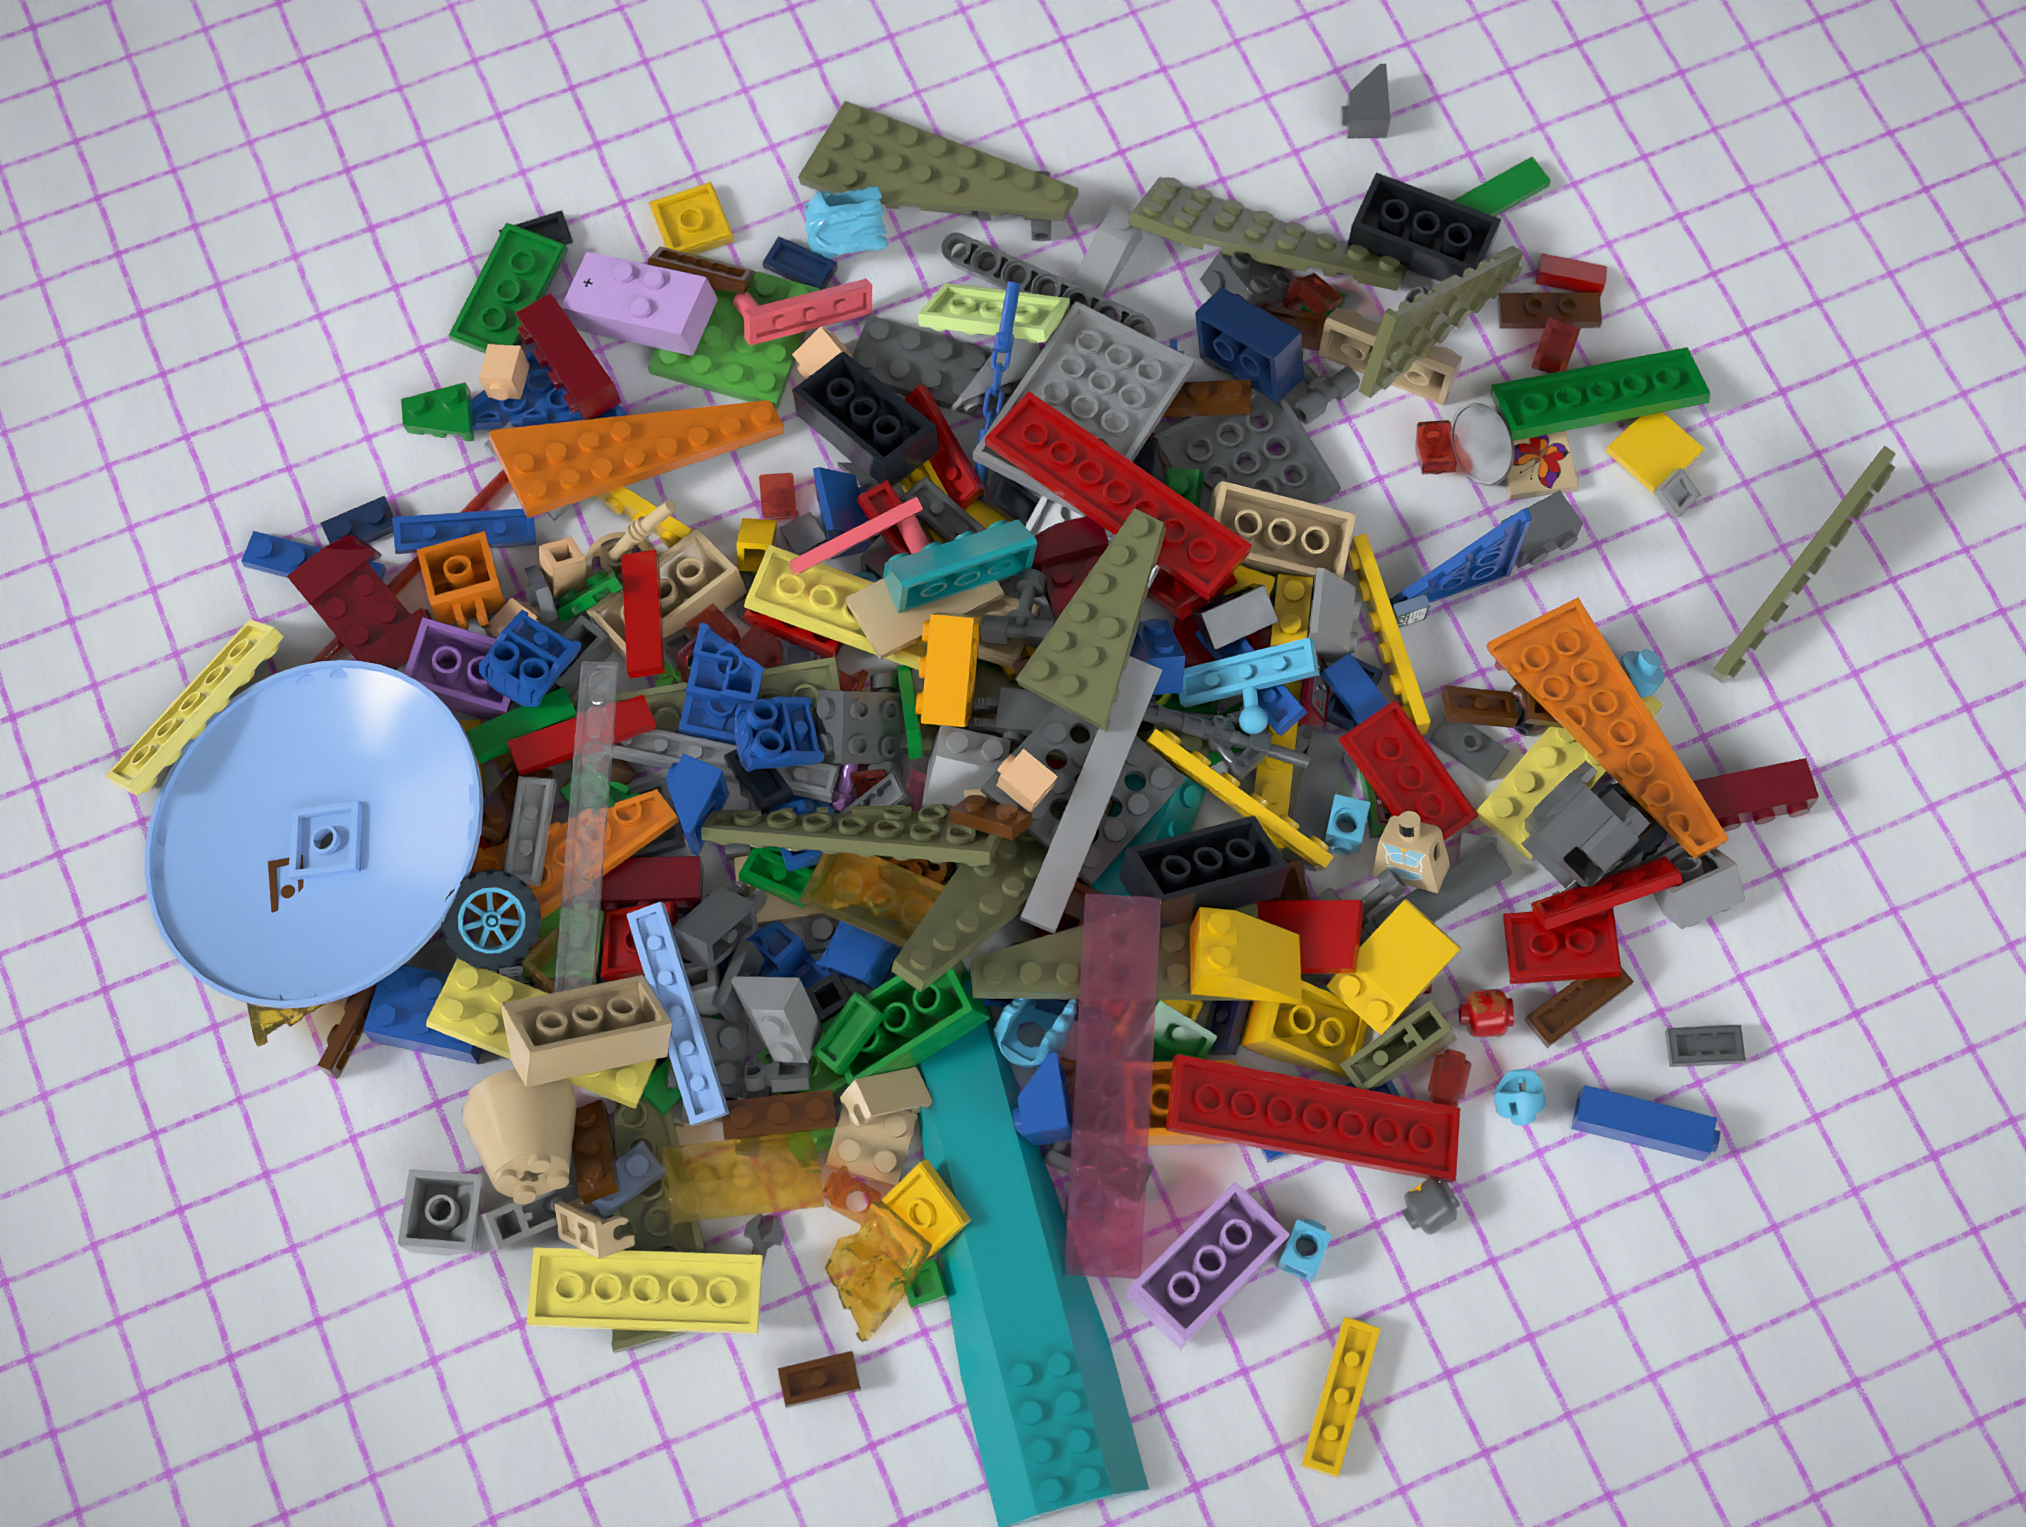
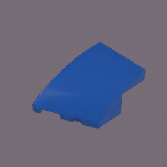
M700 622L693 652V663L686 688V699L679 724V733L736 744L734 736L735 711L740 703H752L759 699L764 668L753 659L747 658L732 643H728L706 623Z
M780 921L763 926L747 939V941H752L765 959L758 977L800 978L804 989L832 974L827 972L826 969L822 971L815 965L817 961L809 955L803 940ZM735 950L730 954L726 968H720L724 975L727 971V968L730 964V961Z

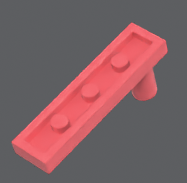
M865 278L761 306L748 292L744 294L738 293L733 300V305L744 317V336L751 346L816 329L820 326L823 327L872 314V284Z
M915 497L791 560L788 566L795 577L897 525L911 554L920 552L925 546L930 544L915 516L923 508L918 498Z

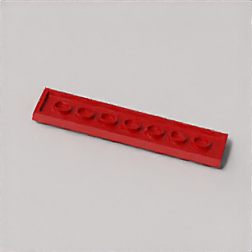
M1030 391L1023 396L985 437L986 446L1115 536L1134 508L1163 522L1166 527V533L1156 565L1206 600H1209L1251 553L1252 544Z
M1177 1054L1173 1058L1166 1131L1424 1179L1434 1178L1437 1181L1445 1180L1446 1183H1452L1456 1180L1461 1108Z

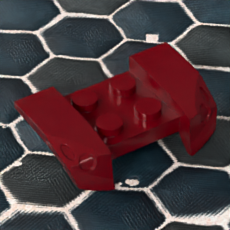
M1088 516L1056 523L1034 536L1037 541V547L1031 569L1042 572L1047 578L1045 588L1055 622L1109 546L1105 528Z
M347 535L324 547L287 576L356 661L378 664L398 670L409 660L422 617L433 620L428 609L419 608L412 614L407 611L369 565L380 558L382 554L370 544L354 535Z

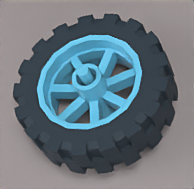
M486 869L470 873L469 878L467 877L460 882L461 886L446 914L444 922H441L445 941L460 960L475 968L497 970L505 966H512L518 960L527 956L530 952L529 950L538 940L542 924L538 900L524 881L506 871ZM455 889L449 892L445 901L447 900V898H449V896L454 892ZM492 892L503 894L509 898L497 910L493 909ZM486 893L487 910L485 911L470 902L476 896ZM514 903L518 910L519 920L501 918L500 915ZM466 907L480 915L481 919L463 925V915ZM500 924L518 926L514 935L508 941L499 928ZM484 925V930L477 944L470 939L465 931ZM490 930L495 931L502 943L501 945L494 947L484 946Z

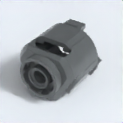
M1586 760L1577 769L1570 772L1535 806L1533 812L1525 819V830L1530 835L1521 843L1565 888L1574 880L1582 887L1593 886L1640 841L1638 836L1650 824L1634 806L1631 807L1614 789L1599 799L1585 785L1597 772Z

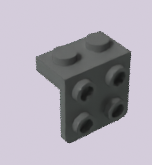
M1219 252L1199 279L1211 295H1214L1223 287L1233 294L1241 295L1247 302L1258 308H1261L1263 304L1293 298L1299 292V288L1293 282L1290 274L1281 266L1255 261V259L1250 257V253L1245 252L1234 253L1233 256Z
M819 690L817 741L819 750L824 753L822 762L841 764H879L882 761L899 762L902 699L899 693Z

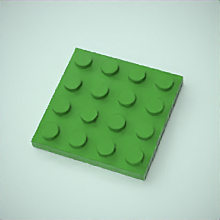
M755 271L754 282L746 292L761 306L819 291L820 289ZM713 290L718 300L694 355L690 356L655 348L648 366L649 374L748 402L768 400L772 402L775 409H778L796 361L792 354L802 345L807 331L750 346L744 336V317L733 305V300L738 293L728 290Z

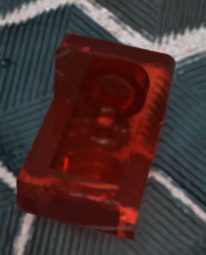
M1450 420L1417 423L1415 452L1422 475L1456 472L1457 460L1451 443L1452 425Z

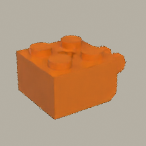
M485 531L417 549L428 599L436 621L447 625L457 623L458 628L468 630L467 620L477 617L482 629L490 627L487 614L500 611L506 603Z

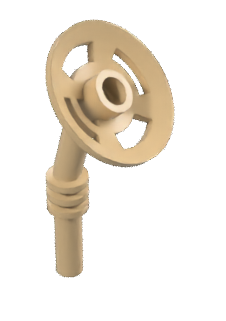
M667 500L646 517L641 516L626 528V532L610 533L596 540L585 556L587 579L595 574L593 571V558H601L602 569L606 573L614 569L620 580L623 581L622 555L633 553L632 550L636 547H639L642 552L649 551L650 548L644 540L654 533L656 526L676 512V504L672 500ZM619 540V542H613L606 545L605 547H602L604 544L610 541Z

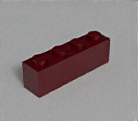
M551 293L516 312L521 324L516 329L526 346L530 344L534 346L535 349L532 350V353L540 367L544 368L547 366L550 369L547 375L557 391L563 388L566 393L563 395V399L573 414L579 412L584 420L594 419L622 403L613 381Z
M1807 758L1693 781L1724 832L1737 829L1741 826V823L1754 821L1755 825L1765 824L1775 820V816L1788 814L1790 818L1803 816L1810 812V809L1819 798Z
M700 856L627 858L558 909L604 911L605 914L607 910L673 901L678 907L677 913L687 914L703 901L704 867Z

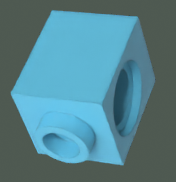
M1335 794L1323 841L1333 852L1339 854L1358 853L1371 802ZM1349 822L1355 830L1349 833L1343 832L1338 828L1337 823Z
M1297 1219L1277 1268L1312 1283L1332 1234L1326 1232V1227L1317 1221L1305 1219L1302 1222ZM1302 1239L1311 1241L1315 1246L1316 1253L1311 1256L1300 1254L1296 1248V1242Z

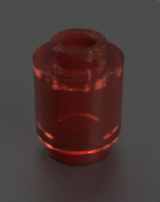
M1447 1049L1444 1051V1054H1437L1435 1056L1427 1089L1430 1092L1429 1100L1431 1102L1458 1107L1459 1101L1464 1099L1472 1066L1471 1062L1466 1060L1464 1053Z

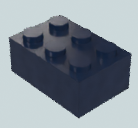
M1223 287L1195 311L1200 358L1237 380L1251 379V386L1254 390L1276 403H1279L1304 379L1302 336L1295 326L1282 322L1272 316L1267 310L1254 306L1241 295L1233 294Z

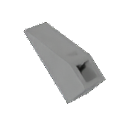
M1014 338L1008 369L1002 374L1000 388L1003 390L1004 398L1013 393L1012 389L1018 387L1041 353L1037 343ZM998 352L996 365L998 362H1001L1004 366L1006 354ZM992 355L950 408L952 413L961 409L970 412L984 404L986 391L992 387L995 372L991 366ZM991 393L990 398L993 397L995 401H998L999 394L993 396Z

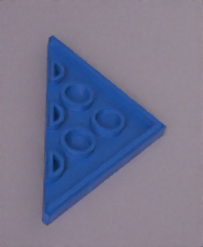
M532 350L525 355L530 366L521 399L497 400L488 398L485 390H483L471 400L474 430L502 429L509 422L514 427H525L584 419L579 412L573 414L563 399V395L566 394L563 388L559 391L555 389L547 375L550 369L547 366L544 368L540 367ZM618 404L594 419L626 416L628 414Z
M1528 508L1520 510L1389 599L1391 607L1396 603L1420 595H1426L1429 603L1510 576L1532 520Z

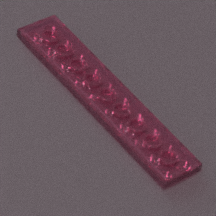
M1085 894L1065 1275L1135 1279L1141 1276L1161 898Z

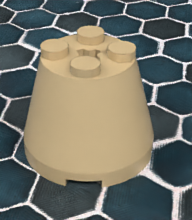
M511 1069L489 1076L469 1090L470 1098L465 1103L464 1108H461L463 1124L494 1188L499 1193L513 1197V1201L517 1204H528L533 1202L536 1196L546 1194L554 1189L564 1188L569 1184L577 1103L573 1085L567 1078L525 1087L516 1069Z

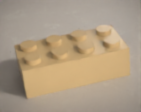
M1221 481L1213 489L1208 515L1252 544L1251 553L1240 564L1241 566L1275 575L1313 577V583L1318 567L1325 568L1343 579L1356 514Z

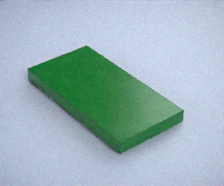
M506 222L448 335L450 340L486 353L488 344L520 346L523 340L516 329L521 326L516 312L546 295L568 252L567 245Z

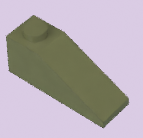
M1430 1000L1341 1063L1340 1066L1356 1088L1372 1091L1426 1062L1457 1040L1452 1028Z

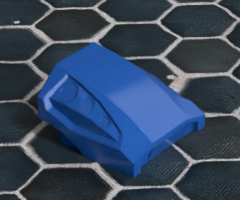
M522 609L500 632L490 651L479 663V673L494 690L521 706L538 707L543 696L559 675L575 659L581 649V643L576 640L572 642L530 618L528 612Z
M778 696L768 700L757 699L752 703H740L735 711L734 736L740 765L747 772H751L754 769L813 765L823 761L824 753L819 750L811 713L812 698Z
M849 906L829 946L815 965L822 971H825V969L829 973L836 971L844 979L849 978L856 981L859 985L863 984L868 989L875 990L896 975L892 972L894 960L914 931L865 910Z

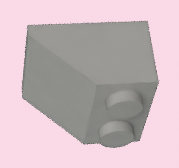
M1317 567L1312 587L1307 638L1310 637L1315 641L1316 652L1324 662L1335 663L1348 653H1355L1357 632H1351L1352 620L1358 621L1361 600H1355V586L1325 568Z
M940 725L931 743L922 807L930 806L931 804H943L946 810H950L965 799L964 789H981L1009 756L1011 740Z
M1717 848L1696 859L1686 850L1672 858L1670 861L1681 872L1683 883L1653 893L1663 914L1681 929L1695 926L1701 920L1719 912H1725L1731 909L1732 906L1745 901L1737 863Z
M734 976L731 981L755 1033L774 1061L808 1063L813 1053L811 1051L818 1043L823 1028L800 978Z
M409 1169L397 1245L411 1253L454 1255L473 1252L485 1176L481 1174Z

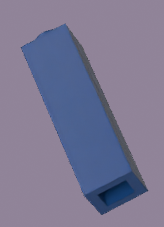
M1584 1085L1577 1095L1571 1125L1573 1130L1702 1162L1711 1152L1717 1151L1720 1141V1131L1715 1130L1716 1117Z

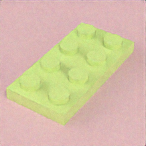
M944 283L918 313L919 326L932 327L936 331L955 330L962 331L967 335L985 334L996 336V332H999L1006 290ZM1019 292L1012 332L1014 338L1024 339L1030 343L1045 342L1069 312V298Z

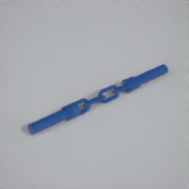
M1007 282L999 332H996L991 366L995 371L993 384L986 391L983 405L986 424L985 429H979L977 445L1002 410L1004 393L1000 386L1002 374L1008 369L1014 341L1012 332L1020 283ZM998 352L1006 354L1004 366L1001 362H998L996 365ZM991 393L993 396L999 394L996 413L993 410L988 412ZM976 462L975 471L986 488L989 468ZM985 492L977 500L982 501Z

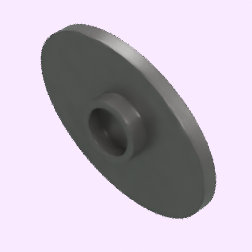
M1474 402L1462 406L1454 415L1450 426L1449 439L1453 457L1462 472L1473 481L1486 486L1499 484L1508 476L1514 462V442L1510 429L1504 419L1485 404Z

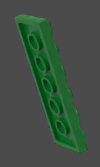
M1688 347L1491 385V397L1499 415L1508 425L1513 441L1707 404L1710 401L1711 395Z

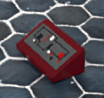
M1316 652L1319 675L1302 680L1300 703L1308 713L1299 721L1300 724L1325 726L1330 687L1320 674L1328 666Z

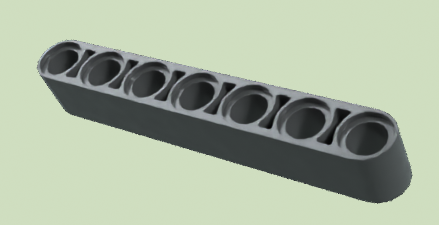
M951 233L942 241L941 251L943 256L950 264L962 271L1006 290L1007 282H1011L1013 273L1017 270L1026 271V279L1021 283L1020 292L1041 295V290L1046 284H1056L1057 289L1053 296L1069 298L1070 309L1071 303L1075 298L1085 297L1087 307L1101 314L1109 310L1116 311V321L1131 329L1137 324H1145L1148 328L1146 336L1154 340L1156 338V329L1149 318L1128 307L962 233ZM960 243L966 244L964 255L959 258H953L952 249L954 246ZM991 256L996 257L995 267L990 271H982L981 265L983 260Z

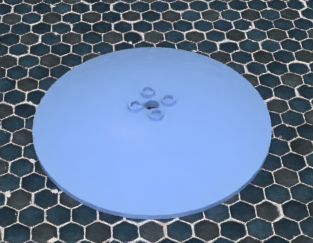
M322 661L297 666L255 683L232 698L222 711L214 713L205 722L207 724L205 730L197 738L189 740L183 748L181 756L173 763L164 780L152 811L145 847L147 896L153 918L167 946L180 963L201 982L233 999L261 1007L284 1009L326 1004L362 991L393 973L411 959L430 940L441 926V922H444L446 914L461 886L460 882L467 877L469 878L477 854L483 818V788L479 765L472 744L453 712L421 683L394 669L363 661ZM333 833L331 845L321 849V840L327 834ZM301 855H303L304 869H300ZM290 857L289 865L276 868L278 911L271 913L268 861ZM304 879V887L298 892V880ZM285 885H292L295 888V893L291 898L286 899L281 896V889ZM455 889L454 892H453V893L449 896V898H447V900L445 901V899H446V897L448 896L449 892H450L451 890Z

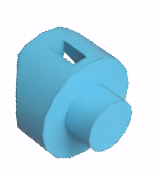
M1643 649L1641 652L1627 651L1618 661L1627 676H1631L1630 681L1641 698L1653 695L1664 682L1665 675L1660 667L1662 664L1661 658L1651 650Z
M1530 1069L1507 1071L1493 1092L1496 1112L1504 1118L1511 1119V1122L1515 1125L1521 1126L1534 1122L1536 1114L1546 1106L1543 1084L1535 1071ZM1526 1082V1090L1523 1091L1521 1083Z

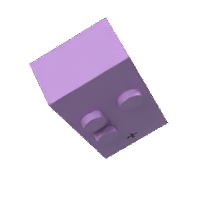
M586 251L561 308L576 330L693 356L718 298L706 277Z
M1234 1182L1130 1286L1126 1297L1173 1344L1182 1350L1282 1249L1290 1234L1242 1187Z

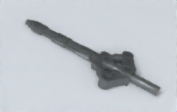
M1149 702L1142 719L1143 721L1162 725L1208 741L1207 748L1212 752L1220 754L1221 760L1229 767L1227 770L1228 774L1238 781L1243 780L1250 771L1263 763L1266 756L1305 769L1310 761V755L1271 743L1272 735L1268 733L1266 728L1258 734H1248L1243 729V734L1240 731H1236L1234 726L1240 725L1239 716L1243 709H1245L1244 704L1240 707L1239 711L1229 713L1226 717L1215 715L1212 721ZM1238 747L1244 749L1240 756H1236L1230 748Z

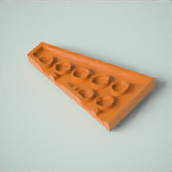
M657 789L617 802L613 807L595 813L590 811L579 815L577 819L562 824L557 822L550 825L541 887L528 886L538 900L542 919L679 822L677 815ZM508 839L502 844L484 850L482 848L477 849L470 873L486 869L503 871ZM492 892L493 909L497 910L509 898L503 894ZM486 893L480 894L470 901L481 910H487ZM513 903L500 917L519 920L515 904ZM473 912L475 917L480 920L481 916ZM500 924L499 926L507 941L514 935L518 927ZM490 930L488 935L496 946L501 945L502 943L495 931Z

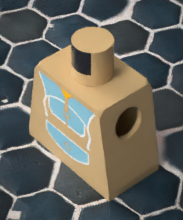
M1412 811L1403 812L1400 816L1390 817L1378 843L1372 876L1377 877L1387 867H1390L1402 879L1405 885L1438 893L1450 868L1441 829L1437 826L1420 822V816Z

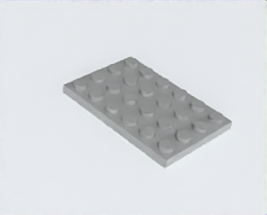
M1076 301L973 451V460L1082 516H1086L986 446L985 437L1023 396L1030 391L1133 462L1194 369L1195 360Z

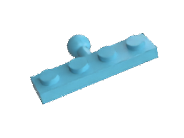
M1309 637L1184 668L1182 693H1179L1180 704L1186 708L1243 694L1245 709H1243L1239 716V724L1246 733L1258 734L1266 728L1268 717L1266 712L1259 707L1257 690L1319 675L1315 641Z

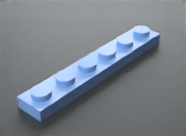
M658 902L626 914L647 983L672 1021L668 1053L690 1125L697 1126L730 1114L665 904Z

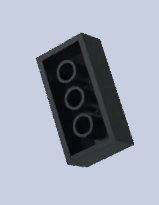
M1376 172L1352 223L1348 245L1362 246L1369 253L1380 257H1393L1401 265L1407 266L1408 270L1442 282L1455 274L1462 278L1464 277L1465 269L1471 267L1476 270L1481 261L1487 260L1496 240L1502 219Z
M844 351L792 389L797 416L879 484L887 480L893 488L939 452L936 425Z
M1255 815L1127 848L1119 879L1151 930L1156 931L1192 921L1199 907L1233 910L1280 897L1290 867Z

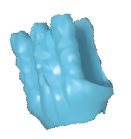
M872 186L863 190H848L844 193L837 192L835 194L828 191L816 192L813 199L804 205L806 209L804 212L806 215L805 229L809 236L808 244L812 252L821 254L828 259H833L839 254L844 253L853 254L867 250L881 251L888 246V239L883 237L887 231L882 221L884 209L881 201H878L881 199L879 187Z
M1013 999L1009 1005L1004 1007L994 1028V1037L997 1039L1001 1053L1009 1062L1023 1068L1039 1067L1049 1053L1057 1052L1059 1055L1060 1050L1064 1048L1068 1039V1031L1073 1026L1077 1007L1075 999L1069 1001L1059 1016L1035 1009L1037 999ZM1033 1022L1041 1026L1045 1033L1041 1045L1030 1048L1018 1040L1016 1031L1021 1024Z

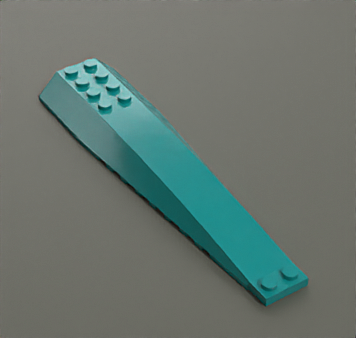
M985 1005L991 1017L990 1019L914 1067H917L933 1101L929 1107H919L920 1112H917L924 1158L929 1160L971 1219L963 1229L940 1249L945 1284L949 1294L948 1303L961 1380L998 1527H1012L1037 1520V1516L1111 1497V1500L1147 1491L1149 1487L1110 1342L1066 1219H1064L1065 1216L1047 1166L1042 1161V1152L1039 1146H1032L1025 1137H1021L1020 1131H1016L1013 1109L1019 1108L1017 1097L1020 1091L1009 1061L1001 1053L997 1039L994 1037L996 1025L989 1006Z

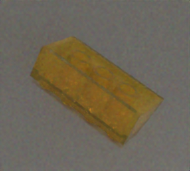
M843 852L836 854L823 853L799 901L808 907L903 948L945 886L877 856L861 857L855 853Z
M811 1132L661 1147L668 1223L673 1224L824 1207L820 1166Z

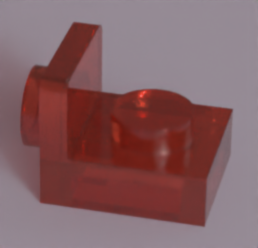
M1311 273L1302 278L1297 277L1290 283L1286 290L1288 296L1283 302V306L1292 308L1305 301V305L1310 310L1323 315L1338 307L1344 297L1316 273Z

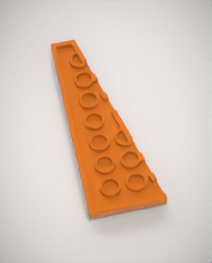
M763 400L497 429L489 432V441L526 517L530 518L784 434V424L772 402Z
M1579 597L1487 643L1486 648L1489 653L1694 859L1718 848L1729 840Z

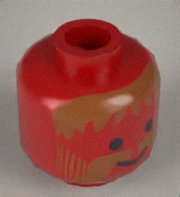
M1501 989L1471 990L1466 996L1465 1003H1459L1460 1025H1466L1469 1034L1475 1038L1501 1037L1507 1032L1508 1027H1513L1514 1025L1512 998H1506L1505 993Z

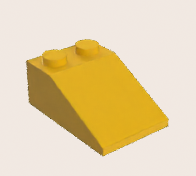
M1405 899L1359 948L1356 974L1337 973L1326 987L1378 1034L1382 1035L1404 1017L1462 947L1410 901Z
M1199 907L1189 928L1191 994L1300 1004L1302 1002L1299 934L1235 910Z
M1301 980L1302 1002L1300 1004L1251 1001L1240 1046L1271 1059L1349 1079L1340 1064L1362 1049L1367 1023L1335 994Z

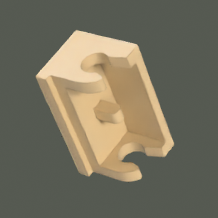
M917 1067L855 1079L840 1097L842 1104L846 1105L853 1122L857 1126L865 1124L864 1117L860 1113V1107L865 1118L870 1120L876 1116L903 1110L917 1113L920 1112L919 1107H929L933 1102Z
M581 1198L567 1203L562 1201L555 1203L559 1239L598 1259L635 1245L634 1235L630 1233L622 1234L614 1230L617 1226L626 1224L628 1222L627 1218L613 1216L603 1220L581 1209L592 1204L591 1202L585 1205Z

